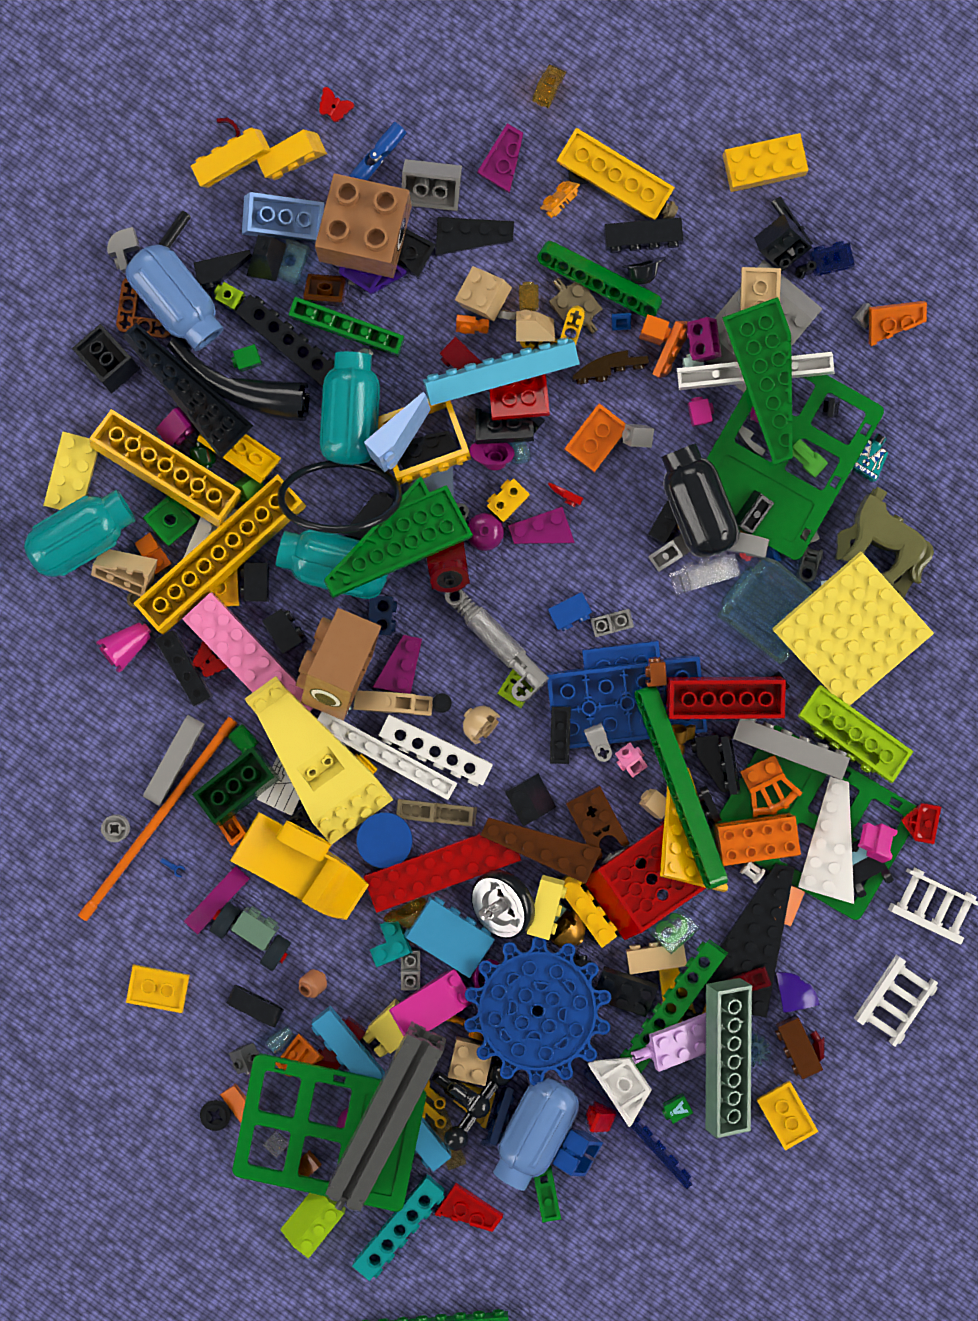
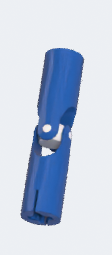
M393 122L377 141L375 148L371 149L360 161L349 177L368 180L383 162L384 157L388 156L407 134L405 129L398 123ZM369 158L373 160V162L375 163L374 165H367V161Z

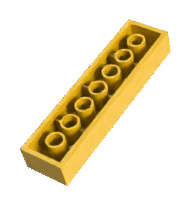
M112 409L89 438L92 449L216 527L225 522L241 499L240 489Z

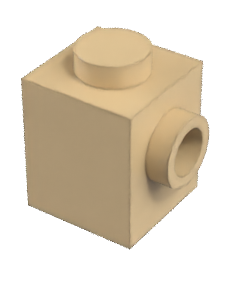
M655 789L646 790L641 796L642 800L639 802V805L654 818L662 819L665 816L666 797Z

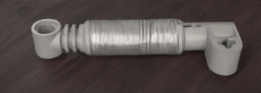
M462 589L455 591L460 593L459 600L455 602L450 598L453 592H445L446 601L458 613H461V617L464 616L465 624L469 626L468 628L473 630L475 635L491 651L495 652L494 654L508 668H513L522 677L512 687V695L518 701H528L549 680V677L526 655L524 648L483 607L475 606L476 603L472 602L471 598L468 599L469 596ZM525 680L534 690L530 692L526 689L525 696H518V689L525 688L522 684Z

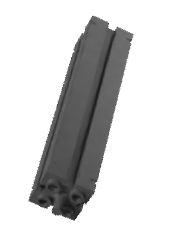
M411 1021L330 1178L325 1195L331 1200L337 1201L335 1205L337 1210H342L346 1203L349 1209L361 1211L364 1202L369 1196L430 1079L438 1060L444 1052L446 1038L434 1032L430 1033L425 1030L426 1028Z

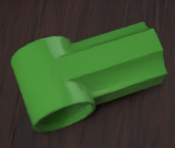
M801 439L793 445V456L814 478L828 465V462L820 454L811 450Z

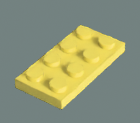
M62 432L43 506L61 510L88 494L98 452L90 447L89 438Z

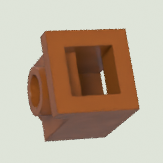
M650 657L648 666H645L646 678L649 677V680H645L647 687L667 685L666 665L664 660H660V657Z

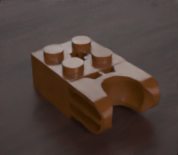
M600 785L565 802L586 844L599 847L600 840L604 836L612 835L621 846L626 847L629 845V841ZM590 806L596 808L595 815L593 816L586 814ZM601 852L597 858V861L602 859L603 855Z

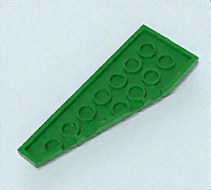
M776 297L722 317L774 465L793 459L791 332L779 298Z

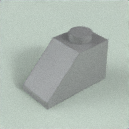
M681 534L648 557L657 571L660 572L690 551Z

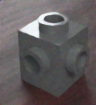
M254 1043L242 1045L229 1053L237 1074H251L254 1057L259 1054Z

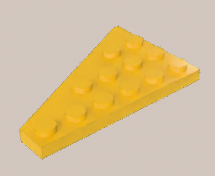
M687 768V769H688V772H689V775H690V777H691L692 783H693V785H694V782H693V779H692L690 770H689V768ZM667 786L660 876L705 887ZM727 883L713 888V890L728 891Z

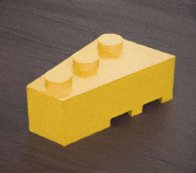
M303 129L270 148L271 151L258 158L257 161L265 178L277 180L283 177V174L324 156L327 152L318 133Z

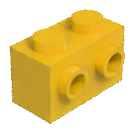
M514 478L511 481L507 479L500 487L502 491L498 495L494 493L487 500L489 503L487 508L502 523L530 496Z

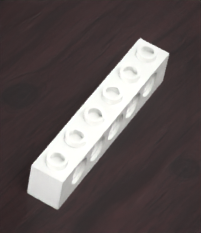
M390 714L379 734L382 737V742L389 745L395 743L399 745V750L408 754L412 751L417 754L416 758L424 762L427 759L434 762L433 766L444 770L445 767L451 770L450 774L458 778L464 776L468 778V783L477 787L479 784H484L493 765ZM397 730L405 731L406 737L404 740H398L395 737ZM415 738H420L423 741V746L419 749L415 748L412 744ZM433 746H437L441 750L440 755L437 757H433L430 754V748ZM451 754L456 755L458 758V762L455 765H450L447 762V757ZM473 763L475 771L467 773L464 770L465 764Z

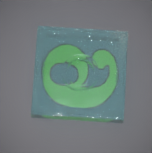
M678 907L647 930L672 954L700 929Z

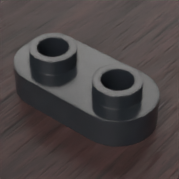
M707 786L699 788L701 792L697 794L701 803H706L708 810L705 812L709 821L713 820L714 823L721 821Z

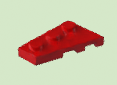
M455 1183L434 1215L439 1217L445 1216L453 1221H462L469 1223L470 1226L493 1232L504 1214L458 1183Z

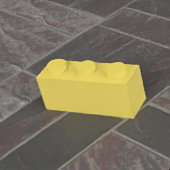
M542 875L534 904V920L527 934L546 940L550 939L551 934L555 935L558 925L554 923L556 916L560 917L562 906L559 905L560 899L565 898L567 888L564 887V880Z

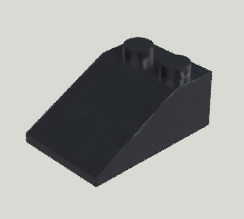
M101 323L71 348L111 394L141 369Z

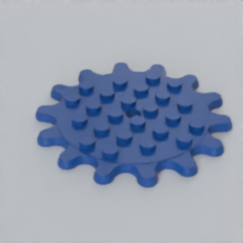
M534 937L532 947L528 952H520L514 943L507 942L502 948L504 961L501 964L494 965L487 960L480 962L478 969L485 977V984L481 988L470 987L465 992V998L467 1001L477 1005L478 1012L474 1017L468 1018L465 1021L464 1027L468 1032H480L484 1037L483 1044L477 1049V1056L481 1060H486L491 1056L500 1057L502 1060L500 1075L504 1079L512 1078L517 1070L523 1069L528 1072L529 1082L533 1086L537 1082L544 1080V1074L548 1070H554L561 1079L569 1080L573 1076L572 1060L576 1057H581L588 1062L594 1061L597 1057V1052L590 1044L591 1037L595 1034L605 1035L611 1029L610 1023L599 1018L597 1013L600 1006L610 1002L611 994L607 990H595L592 987V979L599 971L597 964L589 962L582 967L575 965L573 957L576 950L573 944L566 943L561 947L560 951L551 953L548 951L546 940L543 938ZM539 1005L543 1008V1013L540 1016H535L532 1013L534 1006Z

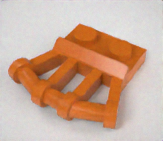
M775 755L739 771L750 792L753 818L758 817V815H775L777 811L789 808V805L795 798L803 794L785 777ZM779 780L783 781L792 790L786 798H784L777 781ZM771 784L780 802L774 805L765 790V787ZM760 790L768 807L757 808V791Z

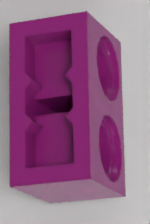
M705 317L687 322V336L690 340L689 352L692 360L704 362L722 357L717 319Z

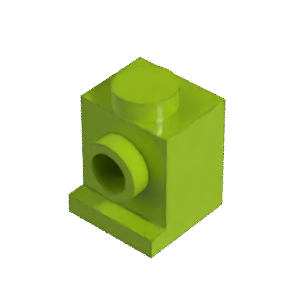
M225 282L222 285L219 284L214 291V295H216L215 300L235 312L246 296L244 292ZM226 292H231L229 298L224 297Z

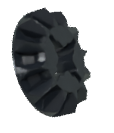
M218 1100L208 1101L200 1111L201 1123L209 1130L219 1131L225 1128L230 1121V1110L224 1102ZM219 1108L220 1110L218 1115L220 1116V1119L215 1118V1120L211 1122V1111L215 1112Z

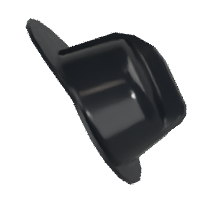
M659 257L622 267L628 269L630 281L638 285L647 284L656 277L658 262L664 261L668 257Z

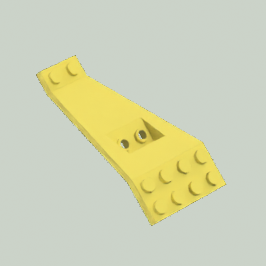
M277 676L245 698L247 704L257 714L311 822L331 845L393 801L391 795L374 774L282 684Z

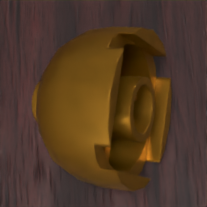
M571 909V913L565 911L555 922L558 924L555 935L551 934L550 940L558 947H562L566 943L578 946L584 940L583 936L586 925L573 909Z

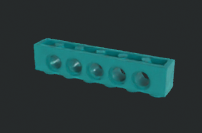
M426 1174L405 1199L403 1209L392 1214L354 1259L352 1267L369 1281L373 1277L377 1278L383 1269L381 1267L385 1262L390 1263L394 1258L396 1249L398 1247L401 1249L408 1241L406 1239L410 1233L414 1234L420 1227L418 1223L423 1218L426 1220L429 1217L434 1204L438 1205L444 1199L445 1188ZM426 1195L430 1198V1201L423 1203L419 1198ZM415 1210L418 1215L416 1217H409L407 1212ZM403 1225L405 1230L398 1232L395 1230V1226ZM389 1239L393 1244L386 1247L382 1242ZM373 1254L379 1255L380 1260L373 1261L371 1260L370 1256Z

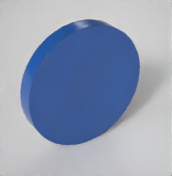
M389 812L376 813L368 817L360 826L357 833V848L367 863L377 868H387L403 862L409 855L413 840L412 833L408 824L400 816Z

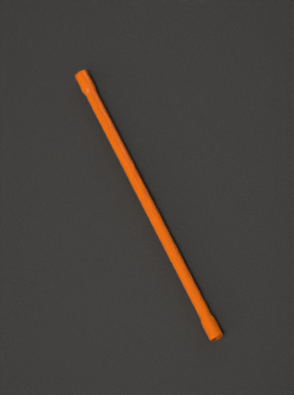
M228 716L217 734L94 896L79 912L78 916L84 921L89 920L100 902L210 757L238 724L234 719Z

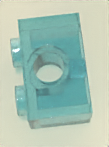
M287 238L285 242L287 246L277 278L297 286L310 248L307 245ZM289 257L295 258V263L291 266L285 264L286 259Z

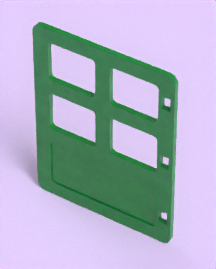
M828 375L802 377L813 383L815 387L798 416L792 415L793 445L799 439H806L839 458V463L823 490H819L787 472L785 467L788 461L774 465L773 461L769 462L735 442V437L753 406L747 388L707 457L719 474L735 517L754 490L760 492L774 503L752 535L769 539V547L793 560H798L803 556L884 414V409L880 404ZM828 393L865 413L862 423L848 445L811 425L812 419ZM865 423L871 425L866 436L860 433ZM834 476H837L841 479L834 489L830 486V483ZM739 526V530L745 532L746 534H750ZM807 528L811 532L804 541L800 536L804 529Z
M774 725L773 729L781 732V729L783 728ZM757 748L746 768L774 754ZM776 756L785 777L803 794L800 797L797 796L789 805V808H783L777 811L775 815L790 813L796 816L797 825L804 823L815 830L818 816L810 812L808 806L827 774ZM847 766L846 771L851 774H849L847 779L843 777L842 780L849 782V784L858 789V794L850 806L852 843L858 840L853 837L852 833L872 799H876L901 813L902 818L917 807ZM742 776L739 779L741 794L729 796L719 813L721 821L717 823L753 818L750 792ZM779 780L777 781L784 798H786L792 790L783 781ZM772 784L765 787L772 804L780 802ZM760 790L757 791V808L768 807ZM891 798L902 803L899 808L889 804ZM772 814L758 815V817L771 816ZM900 821L896 828L898 831L897 835L893 836L890 849L893 855L892 859L885 862L888 870L910 834L902 821ZM712 826L710 831L715 839L714 826ZM779 858L755 861V863L769 871L775 863L787 865L780 861ZM794 869L792 884L798 887L802 873ZM880 872L867 879L863 885L867 895L862 898L857 895L854 904L800 889L849 918L857 920L862 917L882 883L883 877Z
M263 1053L257 1054L252 1064L232 1168L233 1174L243 1179L328 1197L325 1193L329 1181L303 1176L298 1172L305 1137L311 1136L339 1142L341 1144L338 1158L339 1163L381 1079ZM276 1062L287 1064L286 1070L275 1068ZM266 1071L295 1076L301 1079L293 1117L259 1109ZM334 1076L346 1077L345 1083L335 1081ZM317 1082L351 1089L352 1093L344 1128L309 1120ZM423 1090L364 1205L394 1212L403 1209L426 1101L425 1090ZM256 1125L284 1130L290 1133L285 1165L282 1171L253 1165L248 1162Z

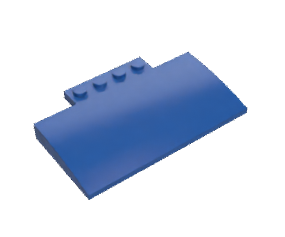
M658 640L582 649L584 668L546 673L549 677L547 686L550 711L551 706H571L570 748L590 746L584 730L599 723L603 725L609 744L650 739L635 699V691L647 687L645 680H649V677L646 678L645 666H648L650 657H660ZM698 654L660 659L665 661L666 681L667 677H702ZM667 685L656 686L666 710ZM669 719L671 725L680 724L688 726L693 724L696 726L695 733L708 732L706 719Z

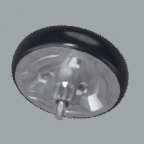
M503 870L486 872L477 879L472 889L471 900L473 910L479 922L495 936L505 939L517 938L528 931L534 920L535 906L526 885L515 875ZM510 909H512V910L514 911V914H515V915H513L512 913H510Z

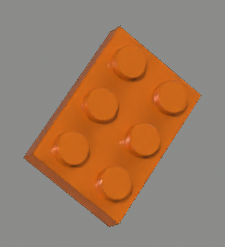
M599 403L564 450L595 472L622 437L626 423Z

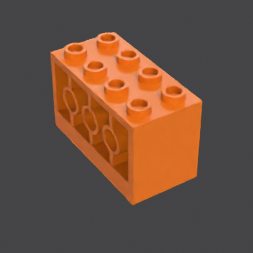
M790 813L713 824L716 847L723 866L801 855L796 816Z

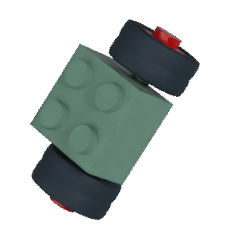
M227 902L223 909H218L212 918L214 922L209 931L223 939L231 929V931L262 951L265 950L266 953L260 960V964L273 971L279 962L281 964L284 962L288 955L286 951L291 944L289 940L278 934L271 945H269L279 929L278 922L269 916L267 918L262 916V912L256 907L252 906L250 908L247 906L235 923L241 910Z

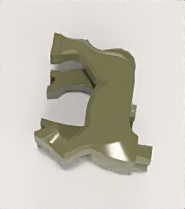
M876 487V489L873 488L871 493L862 499L855 514L853 526L837 533L835 560L849 562L860 551L864 554L870 544L879 549L894 552V564L889 570L881 574L904 599L913 582L917 584L922 583V571L931 561L934 550L931 543L925 540L920 533L903 523V518L895 514L894 516L889 514L886 503L883 502L887 492ZM852 539H855V541H854V543H853V545H852V547H851V546H850V541H851Z

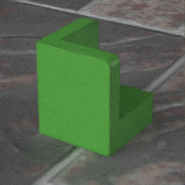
M245 475L233 484V486L241 490L239 502H247L264 487L263 482L260 484L248 475Z

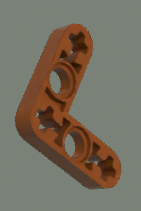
M125 278L121 285L116 321L117 328L122 333H125L135 323L140 326L142 322H148L150 328L147 333L152 337L169 338L171 334L168 331L162 334L161 331L154 330L153 323H156L155 326L158 328L163 327L158 319L136 316L139 295L132 288L131 295H135V298L124 296L125 294L129 295V289L126 285H130L127 278ZM131 300L133 308L127 311L123 308V304L125 301ZM122 313L132 314V317L128 316L127 318L131 325L127 326L126 329L121 325V322L124 323L126 318Z

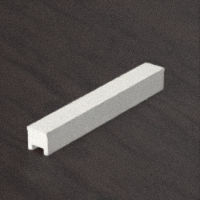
M832 352L791 356L792 378L835 374ZM738 362L677 368L679 390L745 383Z

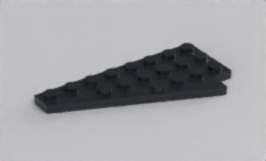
M777 863L773 865L720 944V947L727 951L728 954L706 983L725 981L734 976L765 966L771 985L752 991V1015L767 1018L794 875V866Z

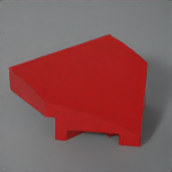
M921 803L901 819L915 841L935 843L941 806Z

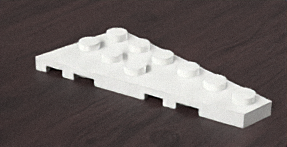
M830 777L798 887L854 904L849 782Z

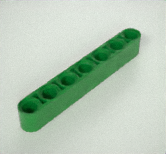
M545 242L537 255L539 263L644 317H647V315L656 316L662 304V299L659 295L555 242Z

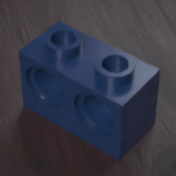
M376 596L369 600L368 620L376 624L379 620L387 622V628L384 631H380L379 635H392V632L396 630V620H392L393 612L396 613L397 601H394V597ZM380 601H387L389 605L388 609L384 612L378 609Z

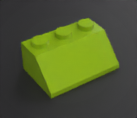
M312 1193L305 1197L280 1229L291 1245L308 1259L345 1214L346 1210L344 1206L342 1210H337L335 1208L337 1201Z

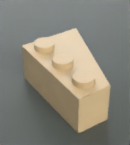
M109 549L97 556L92 566L91 575L141 597L150 589L154 582L158 559Z

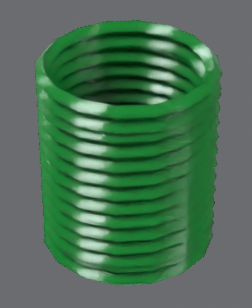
M241 724L228 736L242 754L259 743L257 738L250 733L244 724Z

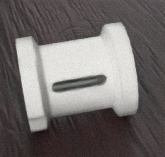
M748 862L743 865L740 873L747 875L753 880L754 884H757L764 875L765 870L760 869L752 862Z

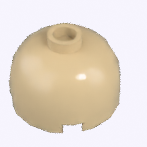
M484 705L474 709L470 708L464 714L463 731L474 744H478L481 742L479 739L482 736L487 738L499 723L496 719L500 718V715Z

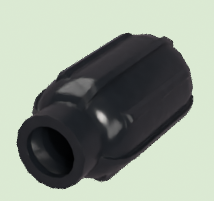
M696 443L662 456L661 458L667 471L663 482L664 490L688 550L694 556L706 558L723 553L733 547L739 540L740 530L715 466L708 459L701 457Z

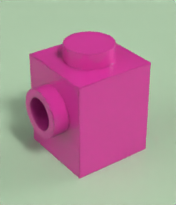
M702 396L692 398V402H689L687 405L692 427L711 423L713 421L711 414H714L712 402L709 403L708 398L703 399Z

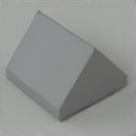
M869 303L863 304L852 317L864 329L869 325V307H872Z

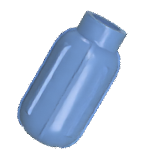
M159 244L150 245L139 251L131 259L125 272L128 282L171 335L185 338L193 350L198 351L206 347L222 333L224 328L215 318L216 310L212 299L173 250Z
M544 1077L542 1082H537L535 1086L529 1085L503 1132L501 1142L499 1143L498 1152L500 1160L493 1171L497 1178L518 1190L525 1191L532 1177L542 1175L549 1168L579 1111L578 1098L569 1087L547 1077Z

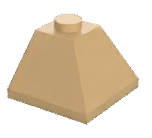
M516 311V341H555L554 319L536 311Z

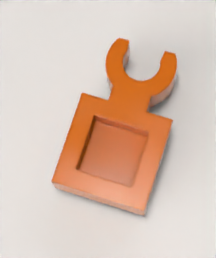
M457 315L456 332L463 334H475V331L484 334L488 333V319L476 320V316Z

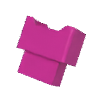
M870 823L863 824L858 847L867 850L866 856L881 863L890 861L893 856L890 851L893 836L897 835L898 831L882 823L876 826Z

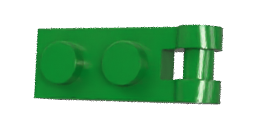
M550 1165L545 1173L534 1177L542 1223L561 1219L552 1167ZM547 1176L548 1181L541 1182L540 1177Z

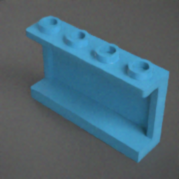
M429 896L427 904L411 928H407L404 936L470 978L495 939L491 935L492 933L484 926L482 928L476 926L477 922L467 916L465 919L455 907L451 906L448 908L444 905L445 901L435 896L432 898Z

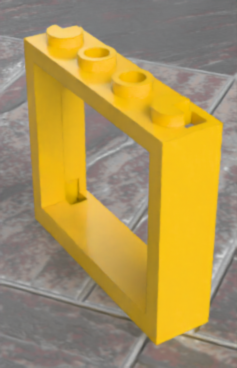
M450 400L435 405H430L429 403L431 410L428 414L447 408L462 449L402 471L396 465L393 471L400 485L407 482L410 484L413 480L420 477L427 478L432 473L437 471L443 472L451 466L463 465V462L471 460L467 444ZM403 408L379 416L378 429Z

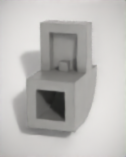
M133 227L114 233L107 245L108 255L110 257L117 256V258H114L116 268L125 274L126 267L129 264L126 253L140 250L137 234Z

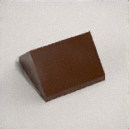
M308 274L303 299L317 305L344 307L346 278L343 276Z

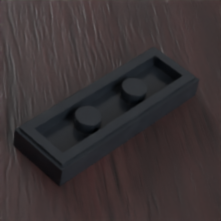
M551 706L550 764H569L571 706Z

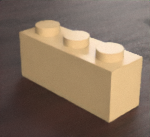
M660 941L649 942L648 946L641 947V944L630 945L629 949H625L630 974L683 967L687 963L683 941L675 944H660Z

